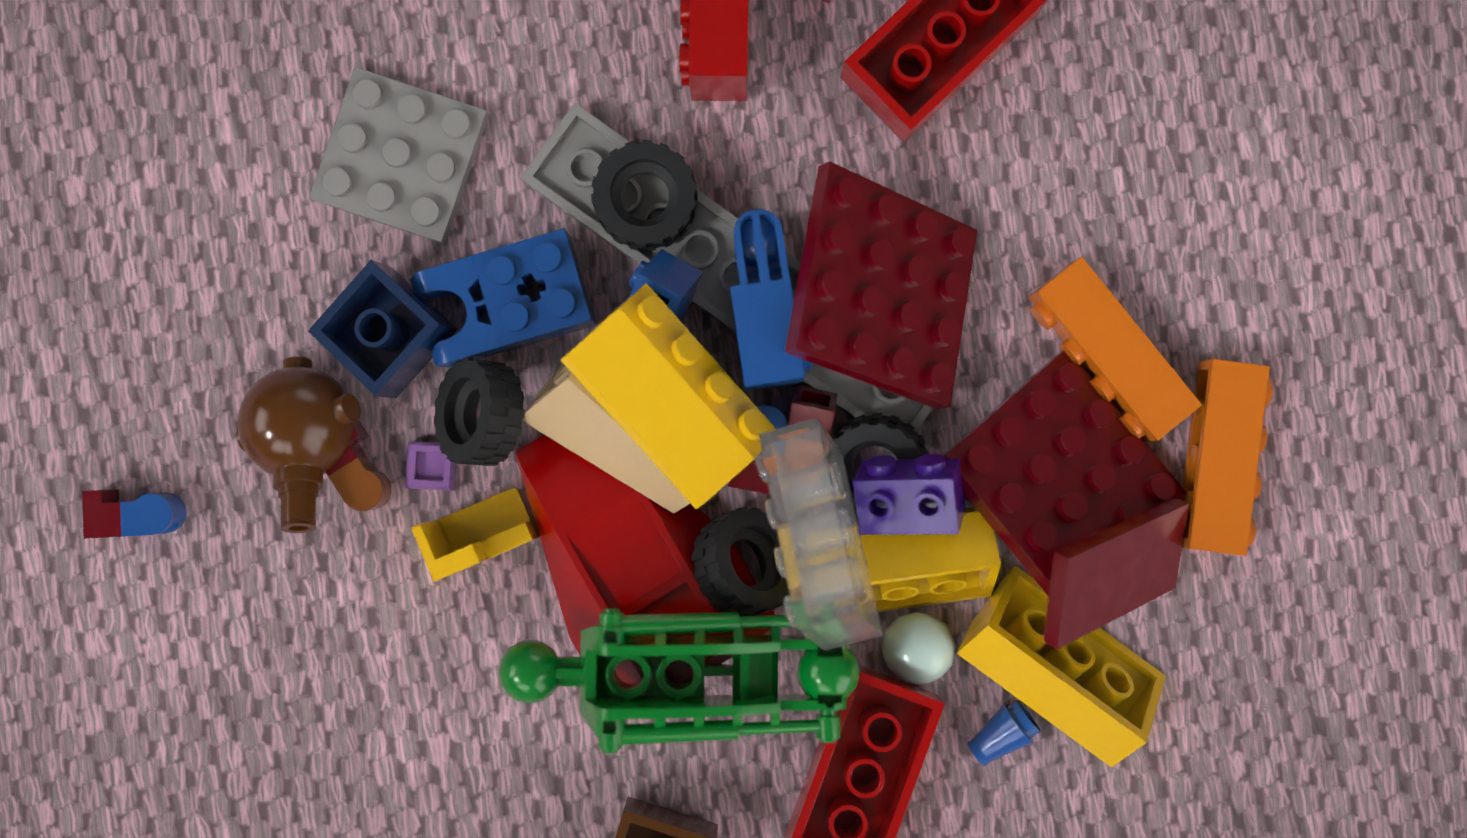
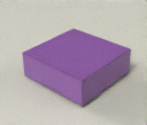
M408 441L405 488L455 491L456 462H450L446 459L447 456L442 454L439 443Z

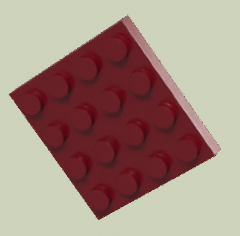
M831 161L818 166L784 353L937 410L951 408L977 229Z
M1064 350L1050 359L943 455L948 460L960 458V474L964 495L1048 596L1054 552L1173 498L1180 500L1187 493L1142 438L1138 439V437L1130 433L1119 419L1122 416L1120 411L1111 401L1108 402L1100 396L1090 383L1092 380L1091 376L1082 365L1075 364Z

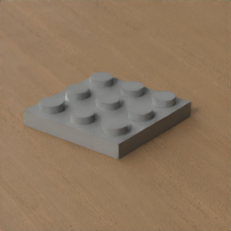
M354 67L309 198L315 202L445 245L489 118V113L487 110Z

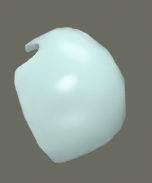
M914 612L897 617L885 630L881 649L886 666L894 675L908 683L929 684L942 678L953 665L956 645L949 627L944 622L930 614Z

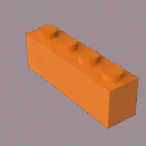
M1082 256L1067 265L1028 297L1034 305L1030 308L1034 318L1045 329L1049 330L1051 327L1063 340V343L1060 344L1061 350H1064L1075 364H1082L1093 378L1090 381L1091 385L1104 400L1114 403L1122 413L1119 419L1133 436L1138 437V439L1142 438L1145 442L1159 441L1202 406L1200 401Z
M1220 359L1198 362L1194 395L1202 406L1191 414L1183 478V489L1187 493L1181 498V501L1189 503L1182 544L1183 548L1247 556L1248 547L1254 542L1256 523L1252 519L1253 502L1258 498L1262 486L1261 474L1257 472L1259 453H1262L1265 449L1268 436L1267 428L1263 425L1265 406L1269 405L1273 395V382L1269 378L1270 366Z

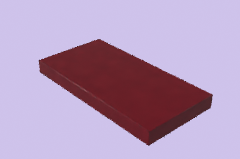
M1173 498L1054 552L1043 637L1044 642L1059 649L1175 589L1189 503Z

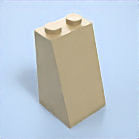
M561 362L526 408L523 421L672 513L690 504Z

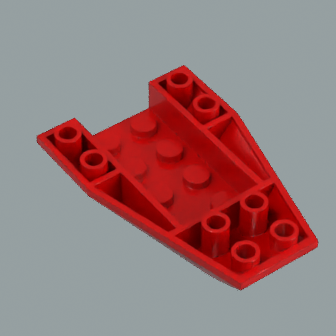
M546 435L540 436L515 451L567 631L579 655L581 652V630L599 626L600 612H604V608H619V612H623V615L723 613L721 610L712 607L709 604V599L702 595L699 590L700 585L697 579L695 580L693 574L694 562H692V553L695 549V545H693L695 538L701 534L700 530L704 525L712 521L700 508L695 509L691 504H688L679 511L672 513ZM732 544L730 556L736 574L744 584L748 586L756 585L757 582L735 545ZM771 610L758 616L776 614L773 610ZM770 628L743 629V635H764ZM705 633V636H732V633ZM668 634V636H695V634ZM631 635V636H655V635ZM732 654L705 655V664H722L732 658ZM624 660L617 665V675L625 683H637L644 676L641 665L634 660ZM683 660L672 661L665 669L669 680L678 684L688 682L694 675L691 665Z

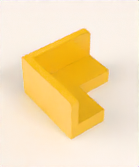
M511 488L439 520L423 522L411 527L433 582L539 538L517 488Z

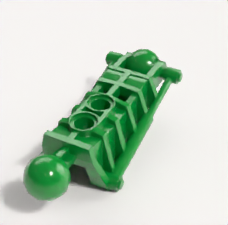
M823 603L821 607H816V614L739 616L737 612L623 615V612H619V608H604V612H600L599 626L581 630L580 657H558L555 651L544 642L530 639L517 642L507 649L501 658L498 673L500 684L506 693L517 701L529 704L545 700L554 693L557 687H580V714L598 737V749L606 754H614L622 749V745L738 739L739 735L816 732V738L821 739V742H836V739L841 738V715L837 714V710L847 708V698L858 685L860 669L857 658L847 648V637L838 636V631H841V608L836 607V604ZM816 627V630L820 631V636L781 635L780 628ZM770 628L769 635H743V629ZM705 633H732V636H705ZM668 634H695V636H668ZM631 635H655V636H631ZM781 650H806L800 658L797 668L798 682L805 694H778V652H781ZM732 654V664H705V655ZM634 660L639 663L643 669V678L637 683L632 684L622 681L617 675L616 670L620 662ZM675 660L686 661L693 668L694 675L686 683H674L666 675L665 669L668 664ZM705 676H732V695H705ZM781 710L819 711V714H816V719L780 721ZM770 714V721L743 723V716ZM732 716V719L704 720L705 717ZM694 718V721L666 722V719ZM628 719H654V723L628 724Z

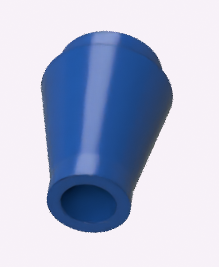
M1016 700L1009 706L1004 703L978 734L967 742V745L979 763L986 766L997 758L1034 743L1032 737L1041 732L1026 708Z

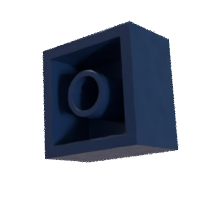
M370 260L308 332L373 395L397 398L433 358L432 350L435 344L452 337L458 329L422 295L414 292L412 286L394 268Z

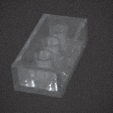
M817 417L759 434L762 453L756 454V462L763 482H768L771 499L765 501V509L771 527L774 530H778L781 546L774 549V554L781 576L783 578L787 577L790 595L784 597V607L790 625L797 627L806 638L811 639L824 651L883 636L841 449Z

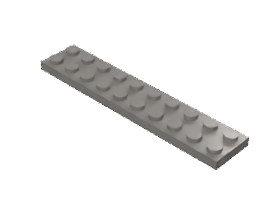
M574 102L520 177L521 181L638 265L642 260L649 263L663 249L703 271L691 302L736 334L730 286L739 285L734 255V227L738 218L697 190L698 208L696 207L694 221L686 228L687 232L683 237L675 239L672 245L666 248L665 246L658 247L656 251H647V249H639L637 251L630 249L628 245H621L614 241L613 237L603 229L595 214L591 200V194H593L592 180L593 176L596 177L599 171L597 167L601 161H605L610 156L609 153L615 148L618 150L630 141ZM642 173L633 176L627 181L622 190V203L625 210L631 216L638 219L648 220L655 218L665 210L668 204V188L659 177L653 174ZM786 253L792 290H796L801 263ZM812 363L810 371L804 372V383L814 389L837 393L836 405L854 418L863 414L870 416L873 413H882L884 416L894 415L900 417V421L906 424L910 423L915 427L914 431L917 432L933 409L927 405Z

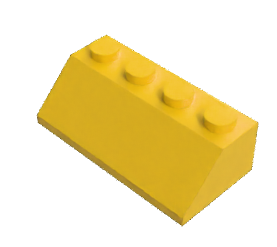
M647 283L617 307L561 359V362L695 509L701 507L751 463L778 431Z
M965 507L966 512L959 534L860 535L859 523L855 524L851 529L836 531L829 527L811 529L805 535L796 536L805 614H816V607H821L823 603L836 604V607L841 608V617L991 597L1001 567L994 530L978 511L969 507Z
M1014 565L969 625L957 654L1108 766L1113 767L1147 743L1166 676L1102 628H1098L1059 649L1045 643L1043 637L1048 595L1034 578Z

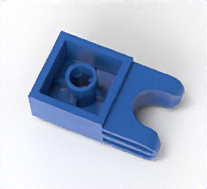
M764 209L747 211L740 216L734 227V255L739 285L730 286L744 391L798 384L805 378L804 372L810 371L812 363L784 353L796 290H792L789 277L783 229L779 219L773 213Z
M564 228L415 273L410 279L413 291L428 299L442 296H458L466 306L467 318L462 329L454 336L435 344L432 350L435 366L450 368L454 366L456 361H463V358L482 359L597 326L571 237ZM537 281L540 285H546V290L540 291L541 299L534 302L525 293L526 289H530L529 285Z

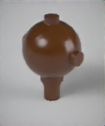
M306 357L286 358L283 360L282 369L270 372L259 379L245 395L239 409L236 439L240 448L247 453L249 458L258 467L273 475V489L278 491V498L281 499V530L287 533H307L316 529V498L318 497V491L323 488V474H326V471L340 460L348 445L353 444V441H350L353 426L357 425L361 415L360 404L356 397L347 393L344 387L333 377L313 369L312 360Z

